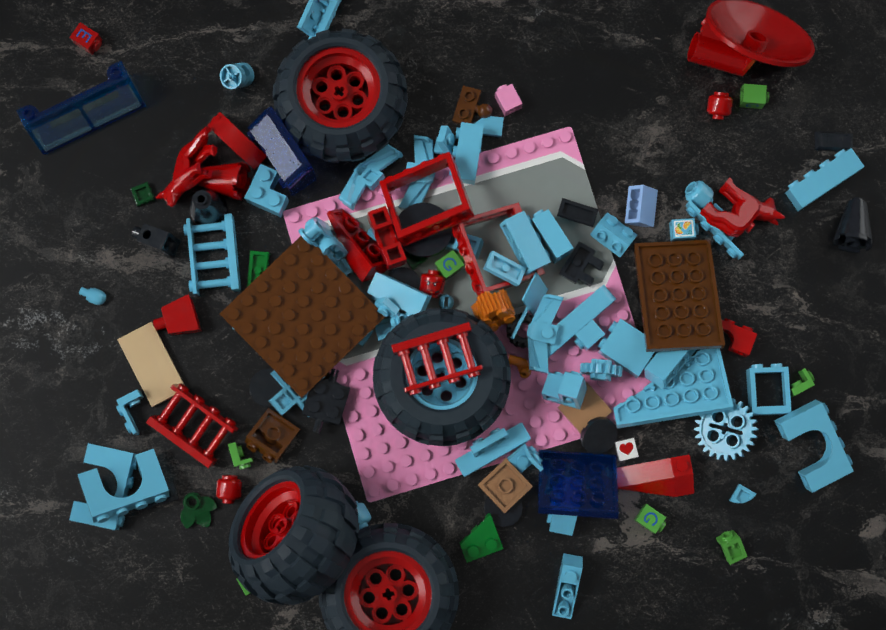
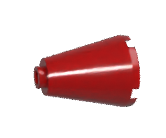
M246 162L201 167V171L211 169L213 172L211 178L203 179L198 183L199 186L236 200H243L242 197H245L251 183V178L247 177L250 167Z

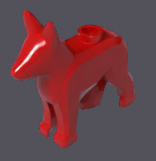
M208 126L203 128L190 143L181 149L176 160L172 181L156 196V199H165L168 206L174 207L184 192L195 187L203 179L211 178L213 171L211 169L201 171L200 164L209 155L215 156L218 149L213 144L207 145L208 134L212 131V128Z
M730 177L720 188L719 192L733 204L731 212L719 211L711 202H708L699 213L706 218L710 225L722 230L731 237H738L744 231L749 233L755 226L754 220L768 221L774 225H779L776 219L785 218L784 215L776 210L773 198H768L765 202H761L754 196L736 187Z

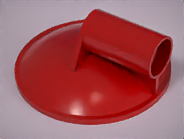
M717 0L711 3L707 9L706 24L702 32L694 34L688 49L687 60L742 77L755 61L782 67L805 65L812 59L815 53V46L811 37L801 26L772 8L748 0Z

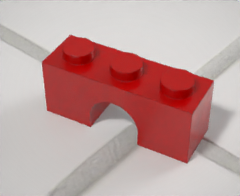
M386 206L368 212L367 219L387 270L405 265L407 258L400 241L398 242L393 223Z
M722 320L723 332L730 338L728 350L744 357L749 356L757 333H754L750 327L736 326L732 320Z

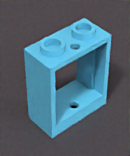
M781 363L771 364V367L763 368V364L751 365V368L746 370L749 413L753 412L754 416L790 413L789 368L782 367ZM781 373L784 406L757 407L755 374Z

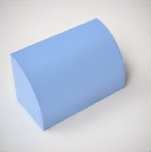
M645 185L629 186L625 216L626 224L639 227H654L658 190Z

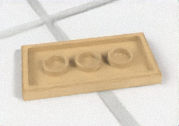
M153 322L117 339L151 407H155L174 396L176 392L170 388L173 384L181 383L185 385Z

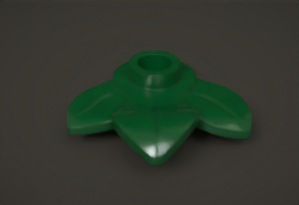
M188 493L183 499L184 508L180 514L181 522L186 529L191 527L194 522L200 526L209 527L211 524L210 511L217 508L215 501L210 497H201L198 493ZM193 498L196 500L195 506L190 504V500Z

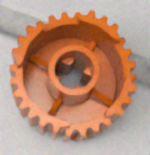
M504 289L493 294L490 291L481 293V295H478L476 303L471 306L474 316L485 322L493 332L498 330L504 323L509 324L515 320L514 308Z

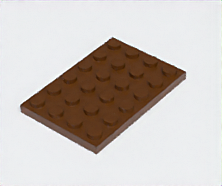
M710 240L634 243L646 352L724 348L725 340Z

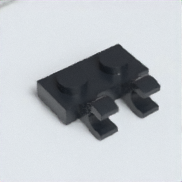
M579 241L559 275L574 284L580 280L585 285L591 287L594 278L584 273V270L590 264L595 269L601 271L604 262L594 257L595 250Z

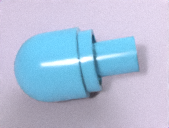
M81 287L79 291L80 295L86 296V300L95 305H102L106 301V294L99 289Z

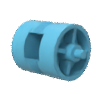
M244 62L228 64L221 69L220 80L223 86L228 89L247 87L254 80V71L249 64Z

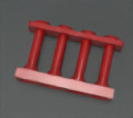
M469 322L391 345L393 354H398L401 357L408 379L409 387L404 388L405 394L410 393V396L421 393V389L426 387L432 390L441 387V383L446 381L452 384L461 381L460 377L466 375L469 378L480 375V371H483V366H475L467 339L468 333L471 332ZM456 337L457 340L459 339L468 369L459 372L455 370L448 346L449 339ZM433 343L440 345L448 375L439 378L436 377L428 350L430 348L429 345ZM416 348L421 352L429 381L417 384L409 358L410 350Z
M181 383L173 384L170 388L176 393L161 415L150 416L146 423L207 468H210L217 461L213 457V453L228 431L234 433L239 428L235 426V421L221 416L217 408L206 405L202 397L196 394L194 396L188 392V387ZM183 397L191 405L178 424L172 427L167 423V418ZM198 408L207 416L193 436L187 438L183 435L182 430ZM215 420L222 425V428L209 447L203 450L198 446V441L210 423Z

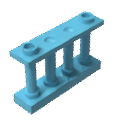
M232 213L224 214V220L221 222L193 225V221L187 218L183 228L185 236H188L192 280H189L190 292H193L195 296H200L199 289L228 286V288L231 287L233 292H240L241 282L235 221ZM215 230L226 231V239H223V241L195 244L194 233ZM223 248L228 251V257H225L224 260L198 263L196 261V251ZM226 267L230 271V276L224 279L198 281L197 270Z

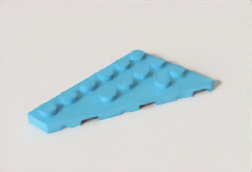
M720 348L700 349L665 389L651 382L642 391L615 406L613 410L617 428L733 410L734 406Z

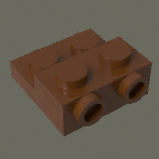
M268 408L246 436V447L252 452L258 451L263 454L262 458L266 462L277 464L300 429Z

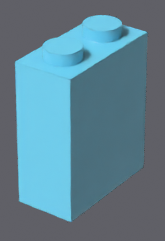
M549 209L536 212L532 218V226L535 232L539 233L542 246L549 252L550 258L555 264L570 255L573 246Z
M622 319L618 322L614 321L608 329L611 332L608 338L603 337L598 344L600 348L598 353L611 360L617 366L623 367V370L637 378L654 352H646L644 333Z

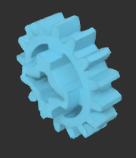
M591 359V363L580 364V373L590 375L591 380L611 381V377L622 376L623 367L612 365L611 360Z

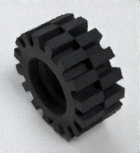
M521 312L514 315L515 320L507 325L506 332L511 344L513 343L514 346L524 349L528 348V337L522 338L516 334L515 338L511 339V335L523 313ZM527 313L522 323L529 325L534 315L532 316L530 313Z

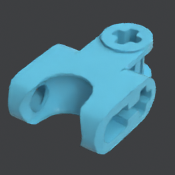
M318 217L308 220L305 224V229L301 228L298 230L307 243L319 247L323 255H327L334 262H339L348 254L343 244L333 235L334 232L328 223Z

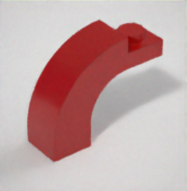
M221 112L213 117L207 125L254 170L267 157Z

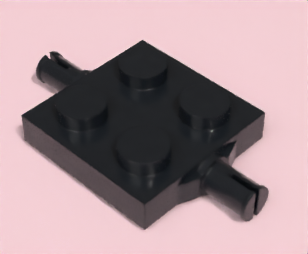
M331 369L329 379H321L308 392L302 414L316 420L312 432L316 433L317 430V433L320 434L323 423L340 424L350 388L336 382L339 370H336L333 377L335 369Z

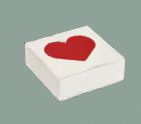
M634 438L615 442L619 461L639 457Z

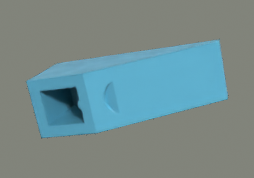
M563 553L552 616L572 618L583 569V557Z

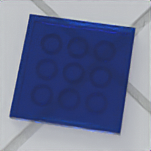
M539 450V457L543 460L541 464L544 469L541 472L538 470V513L618 519L616 455Z

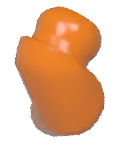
M509 355V364L517 366L522 378H528L531 375L528 361L521 357Z

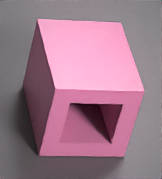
M505 84L497 88L495 99L504 116L522 108V101L513 84L508 86Z

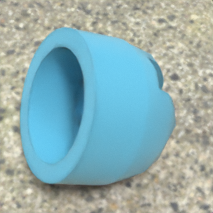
M445 294L440 297L439 306L442 309H451L453 307L454 299L452 296ZM445 297H449L448 307L444 306Z

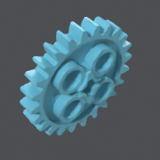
M732 398L733 410L723 411L724 418L721 422L718 423L715 420L717 413L699 415L701 420H695L696 423L700 424L699 427L694 428V430L700 433L695 438L702 439L698 445H705L703 451L711 450L709 456L713 457L717 454L718 460L723 455L725 461L729 460V456L736 460V454L743 457L742 451L750 452L747 446L755 445L751 439L758 438V436L753 434V431L759 430V428L753 427V424L758 422L754 419L751 420L754 413H747L750 407L745 406L742 408L743 402L741 401L736 405V399ZM737 417H741L743 420L740 427L734 426V420ZM710 424L723 427L728 426L731 429L742 431L743 434L739 435L728 431L725 433L721 429L710 427ZM713 431H717L719 434L716 441L710 439ZM732 436H736L738 439L735 446H730L729 439Z

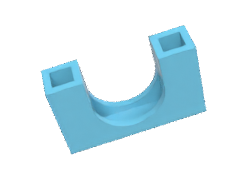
M814 400L774 420L782 438L788 441L811 430H819L823 434L826 441V449L822 458L816 463L798 471L805 488L812 493L854 472L851 467L853 462L843 449L845 444L837 436V427L828 416L829 409L825 403Z
M88 443L84 463L109 469L117 480V490L114 497H128L129 488L131 489L134 483V477H132L133 470L137 469L136 454ZM74 501L69 520L119 530L124 524L125 516L115 515L106 522L93 523L87 503Z
M154 449L135 455L142 483L140 488L128 497L118 498L110 495L103 487L97 468L78 474L93 523L106 522L115 515L123 516L130 510H140L147 507L150 503H160L165 501L167 497H170L169 489Z

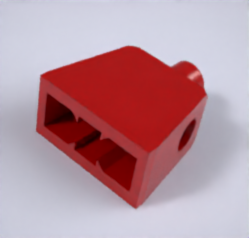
M189 294L161 308L163 317L153 320L156 331L166 328L171 336L202 331L193 299Z

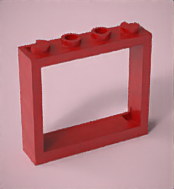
M450 152L442 153L429 161H423L415 167L407 168L401 173L388 176L379 182L397 238L403 246L475 217L458 167ZM449 167L462 204L402 229L390 192Z
M519 202L477 214L471 219L452 226V234L457 239L459 253L464 258L466 272L470 274L472 288L477 293V296L485 291L493 293L514 285L505 281L486 287L465 227L506 215L508 218L522 212ZM543 268L535 271L540 277L545 274ZM535 272L524 275L520 284L531 281Z

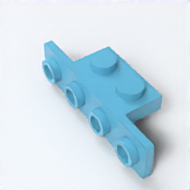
M309 0L297 28L309 36L308 39L316 36L318 32L328 30L342 0Z
M691 200L685 205L687 213L693 218L696 217L700 221V226L705 231H710L714 235V240L719 245L723 244L727 248V253L732 258L739 260L744 256L731 242L734 237L728 236L722 230L710 225L706 218L699 214L701 210ZM716 203L713 205L717 210L723 211Z
M519 423L507 431L505 428L501 430L497 428L489 433L490 436L487 438L475 440L470 447L471 451L455 460L463 477L470 475L530 441L531 437L523 423Z

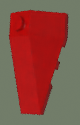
M342 208L327 212L339 242L348 251L346 255L348 263L361 282L372 280L376 272L384 273L387 267L377 241L367 235V232L359 227V222Z
M690 455L610 469L615 489L671 497L694 494V477Z

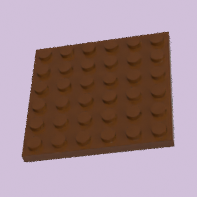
M302 236L220 313L236 332L301 398L385 318V316L377 311L378 308L328 256L323 255L319 247L310 245Z

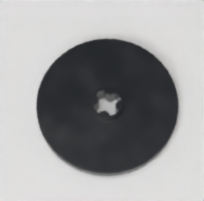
M417 203L404 209L398 217L402 229L440 214L444 210L431 203ZM452 227L407 246L402 244L401 246L405 252L415 257L426 258L441 253L450 243Z

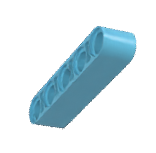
M602 285L557 324L558 331L555 345L547 344L548 358L616 300L605 285Z

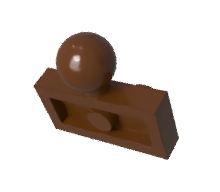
M467 86L462 87L453 116V123L460 125L461 122L472 123L475 113H478L481 118H488L492 115V107L489 104L484 103L478 106L482 93L481 90Z

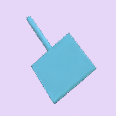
M535 272L522 298L526 307L511 335V339L515 338L528 310L532 316L535 315L544 294L548 291V288L537 272Z

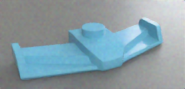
M414 135L415 163L407 162L406 169L434 158L433 140L428 137ZM435 173L410 183L398 208L404 210L413 204L422 203L431 184L434 182Z
M387 144L380 151L360 163L354 169L352 176L339 196L340 201L351 210H354L365 188L368 187L373 191L380 184L379 182L385 178L384 174L380 171L398 158H402L403 154Z
M544 294L531 323L528 325L526 335L528 337L529 370L549 373L547 344L555 345L558 325H553L552 322L564 297Z

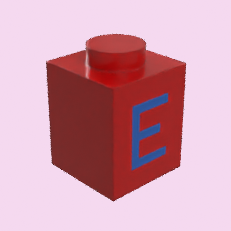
M81 22L69 37L74 44L91 55L99 50L103 40L98 33Z

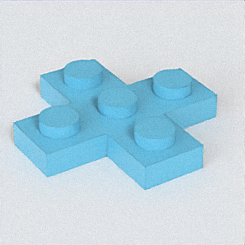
M275 370L272 371L270 374L281 385L282 389L269 402L280 415H283L295 403L303 411L308 392L301 398Z

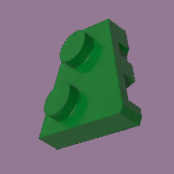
M490 513L460 542L466 562L503 549Z

